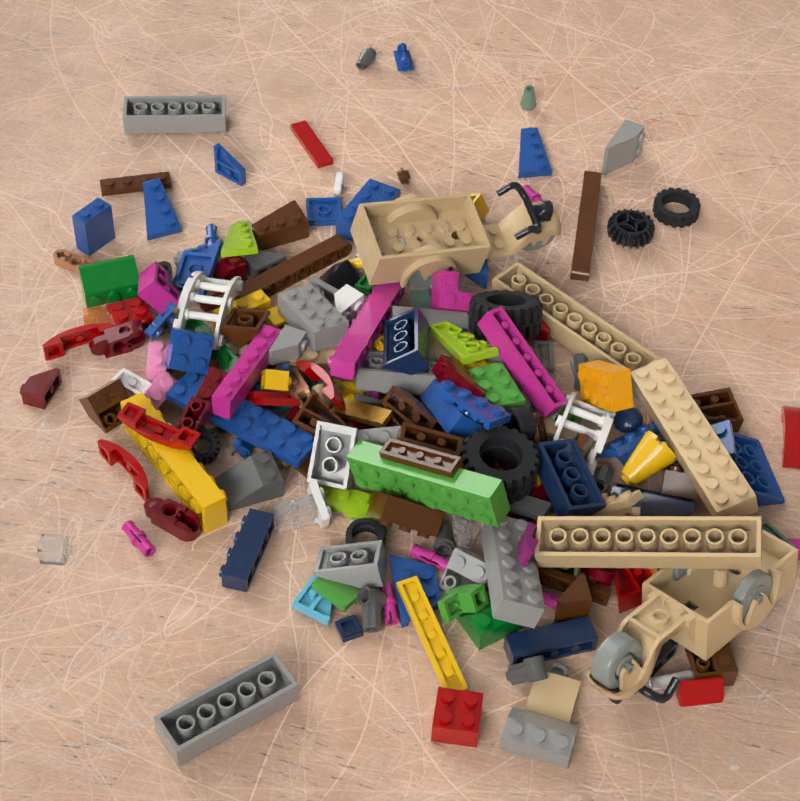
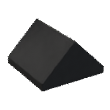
M345 260L333 265L318 279L340 290L346 284L354 288V285L361 278L349 260Z

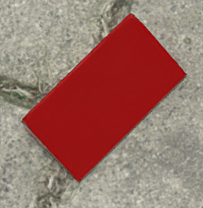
M723 676L681 680L676 690L679 706L687 707L722 703L724 699Z

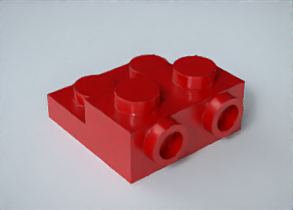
M140 297L106 304V310L112 324L120 325L137 320L142 322L146 330L153 322V315L148 304H145V301Z

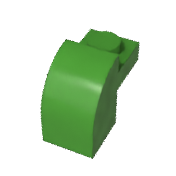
M466 584L446 591L444 593L445 597L437 602L443 622H451L462 613H477L489 605L484 584Z

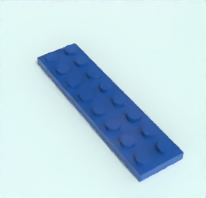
M187 372L165 393L166 399L185 409L192 396L195 397L205 377L197 373ZM246 398L230 420L215 414L209 419V422L265 452L271 451L273 456L297 469L312 453L314 436L311 433L299 429L292 422L259 405L251 403Z

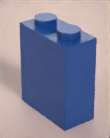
M99 197L72 215L77 249L88 256H91L115 238L112 207Z

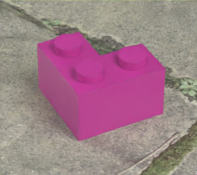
M155 261L140 273L138 295L143 301L148 302L156 313L162 314L168 308L167 305L170 301L176 306L178 305L181 294L168 283L169 272Z
M440 270L433 273L430 309L467 312L469 314L470 300L475 294L458 291L459 272Z

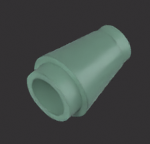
M531 85L525 87L520 101L521 108L525 111H531L536 106L535 88Z

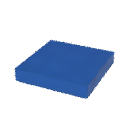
M341 197L306 198L309 226L336 225V218L342 212Z

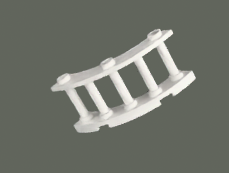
M194 271L191 275L193 278L188 277L177 305L180 313L178 319L174 318L173 327L185 329L186 321L189 319L217 322L212 349L220 350V346L224 344L221 325L227 317L229 308L232 309L233 299L243 289V280H241L240 276H235L231 281L207 278L205 272ZM201 290L224 292L225 294L221 298L198 295L197 293ZM195 302L221 305L219 314L191 311L190 307Z
M572 391L571 395L567 394L566 396L568 402L565 404L566 409L563 416L558 415L555 426L558 429L553 441L565 440L559 437L563 427L580 434H587L590 438H593V441L596 443L594 449L591 448L587 458L589 460L587 465L593 476L597 461L594 460L597 453L601 454L616 412L602 410L574 399L576 392ZM568 413L598 424L601 430H592L569 421L566 417Z

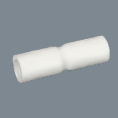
M691 670L675 672L671 675L665 674L650 677L648 684L650 689L660 690L667 688L673 676L680 680L695 678Z

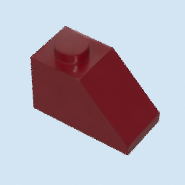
M241 256L223 258L216 265L212 278L231 281L235 276H240L244 282L248 280L247 264Z
M54 368L30 376L20 388L23 404L45 410L62 383L60 369Z

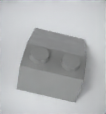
M625 119L605 148L602 167L603 175L632 163L637 156L641 155L643 150L641 143L645 138V133H643L644 125Z
M317 421L306 482L317 481L321 485L345 490L352 488L354 477L346 456L357 443L358 428Z
M377 540L320 547L314 575L357 588L364 586L370 588L382 587L388 562L383 541Z

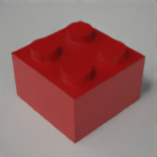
M438 687L431 741L477 748L484 693Z

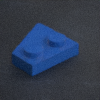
M217 143L214 145L215 172L241 186L246 183L245 168L221 144Z

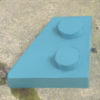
M313 575L292 602V608L329 626L332 603L311 589L312 582L318 578Z

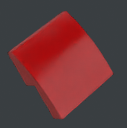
M251 391L246 396L255 405L299 406V398H290V392Z

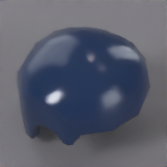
M635 407L617 411L613 417L615 429L622 433H630L644 423L641 412Z

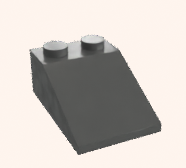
M271 451L251 455L214 478L217 487L220 490L223 489L227 495L226 506L228 511L284 496L283 478Z

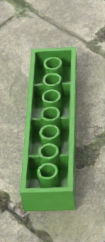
M358 440L346 456L355 483L361 488L372 489L376 492L402 498L412 503L428 506L431 509L435 508L448 514H455L468 520L472 519L495 527H499L511 509L503 480L462 468L458 469L453 478L383 459L379 454L383 446L363 440Z

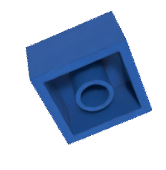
M172 327L164 366L169 369L206 375L215 336L208 333Z

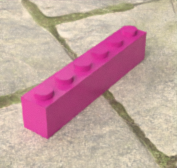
M500 306L487 311L478 322V327L492 347L499 348L498 356L536 411L543 413L544 419L557 414L568 402L503 307Z
M266 324L262 326L259 333L254 337L213 393L212 414L229 420L232 418L261 377V371L268 367V350L282 331L281 329Z

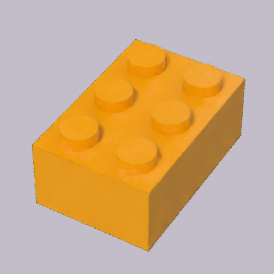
M601 360L578 364V378L581 389L580 398L582 402L611 412L634 407L630 368Z

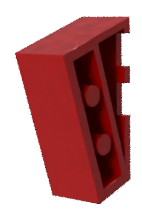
M616 568L613 580L619 614L642 605V583L652 576L649 568Z

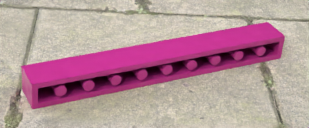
M400 282L379 284L373 287L372 294H369L367 297V302L363 303L356 319L352 320L351 327L347 328L345 337L341 338L340 345L336 346L334 355L329 357L328 367H331V376L354 380L375 341L384 329V322L389 320L392 305L397 306L405 292V288H401Z

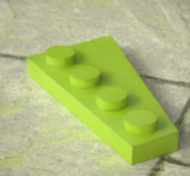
M237 221L235 224H231L221 249V258L258 254V247L250 222Z
M448 321L429 325V332L463 365H470L474 362L499 355V348L495 346L489 347L488 342L484 340L477 341L474 335L463 333L461 328Z
M318 484L319 488L322 487L324 490L325 505L329 506L332 512L338 511L343 513L346 518L351 520L353 518H372L380 522V519L366 515L373 493L355 489L345 490ZM383 525L387 535L389 526Z

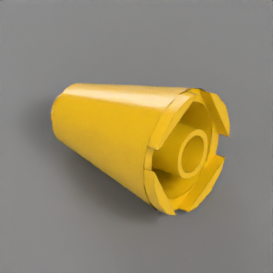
M647 431L620 471L622 474L620 479L627 486L632 485L635 487L677 460L667 444L656 440L658 436L651 431Z

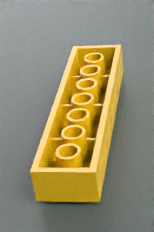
M142 392L120 402L121 410L127 402L146 409V415L166 423L162 413L154 408L151 399L146 398ZM123 423L125 431L181 503L198 514L201 528L205 534L228 523L227 495L223 489L220 490L217 487L213 476H209L206 473L204 465L201 462H197L192 450H179L158 444L141 436Z

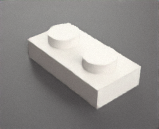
M125 368L121 369L111 379V381L120 379L131 396L140 392L143 393L151 384V382Z
M317 481L311 482L308 485L307 493L320 528L329 526L330 518H332L331 509L325 505L323 488H319Z

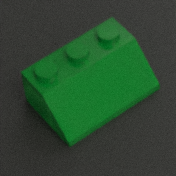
M134 255L78 266L82 294L87 308L139 297V275Z
M490 600L489 605L479 612L462 613L456 618L479 650L505 638L506 634L526 628L525 626L494 619Z

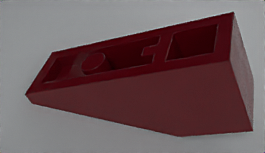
M444 355L439 357L431 370L439 382L450 380L455 383V386L471 391V394L477 397L484 398L486 396L483 389L458 359Z

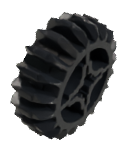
M624 208L623 211L618 210L617 213H613L609 218L607 232L611 242H616V245L621 244L623 248L627 246L630 249L632 247L638 249L639 246L644 247L645 244H649L652 240L655 225L654 220L650 219V215H645V212L641 213L639 209L634 211L632 208L630 210Z

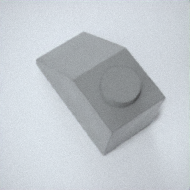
M285 325L268 350L269 364L275 365L299 358L302 352H305L308 348L307 332Z

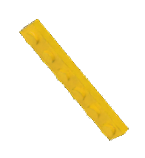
M414 576L397 582L398 592L441 687L468 691V686L418 577Z

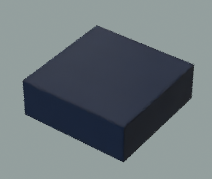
M355 615L335 621V628L343 643L363 636V630Z

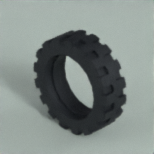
M668 188V190L663 189L661 193L658 192L656 194L652 212H654V217H657L660 223H664L663 225H670L673 228H685V226H691L692 223L697 221L701 203H699L700 200L695 197L694 193H689L686 189ZM671 202L680 203L688 207L689 211L674 213L667 210L663 205Z

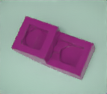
M531 522L527 524L521 535L517 548L519 563L524 568L539 540L531 537L537 526Z

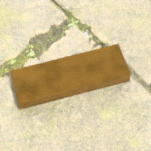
M345 398L342 411L336 405L331 409L340 418L379 428L385 427L393 417L392 410Z

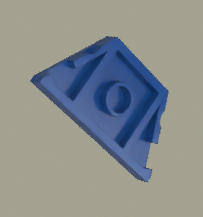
M217 239L214 244L208 246L202 244L196 248L184 250L173 284L182 291L188 277L193 278L191 275L194 271L205 272L207 278H212L224 244L223 241ZM201 290L197 294L206 296L208 290Z
M172 301L168 303V308L162 314L160 313L144 331L146 337L151 342L154 339H160L165 333L164 330L173 325L174 318L178 319L177 306Z
M389 555L401 628L408 626L411 618L398 592L396 583L417 576L434 611L439 608L437 602L441 600L434 566L396 555Z

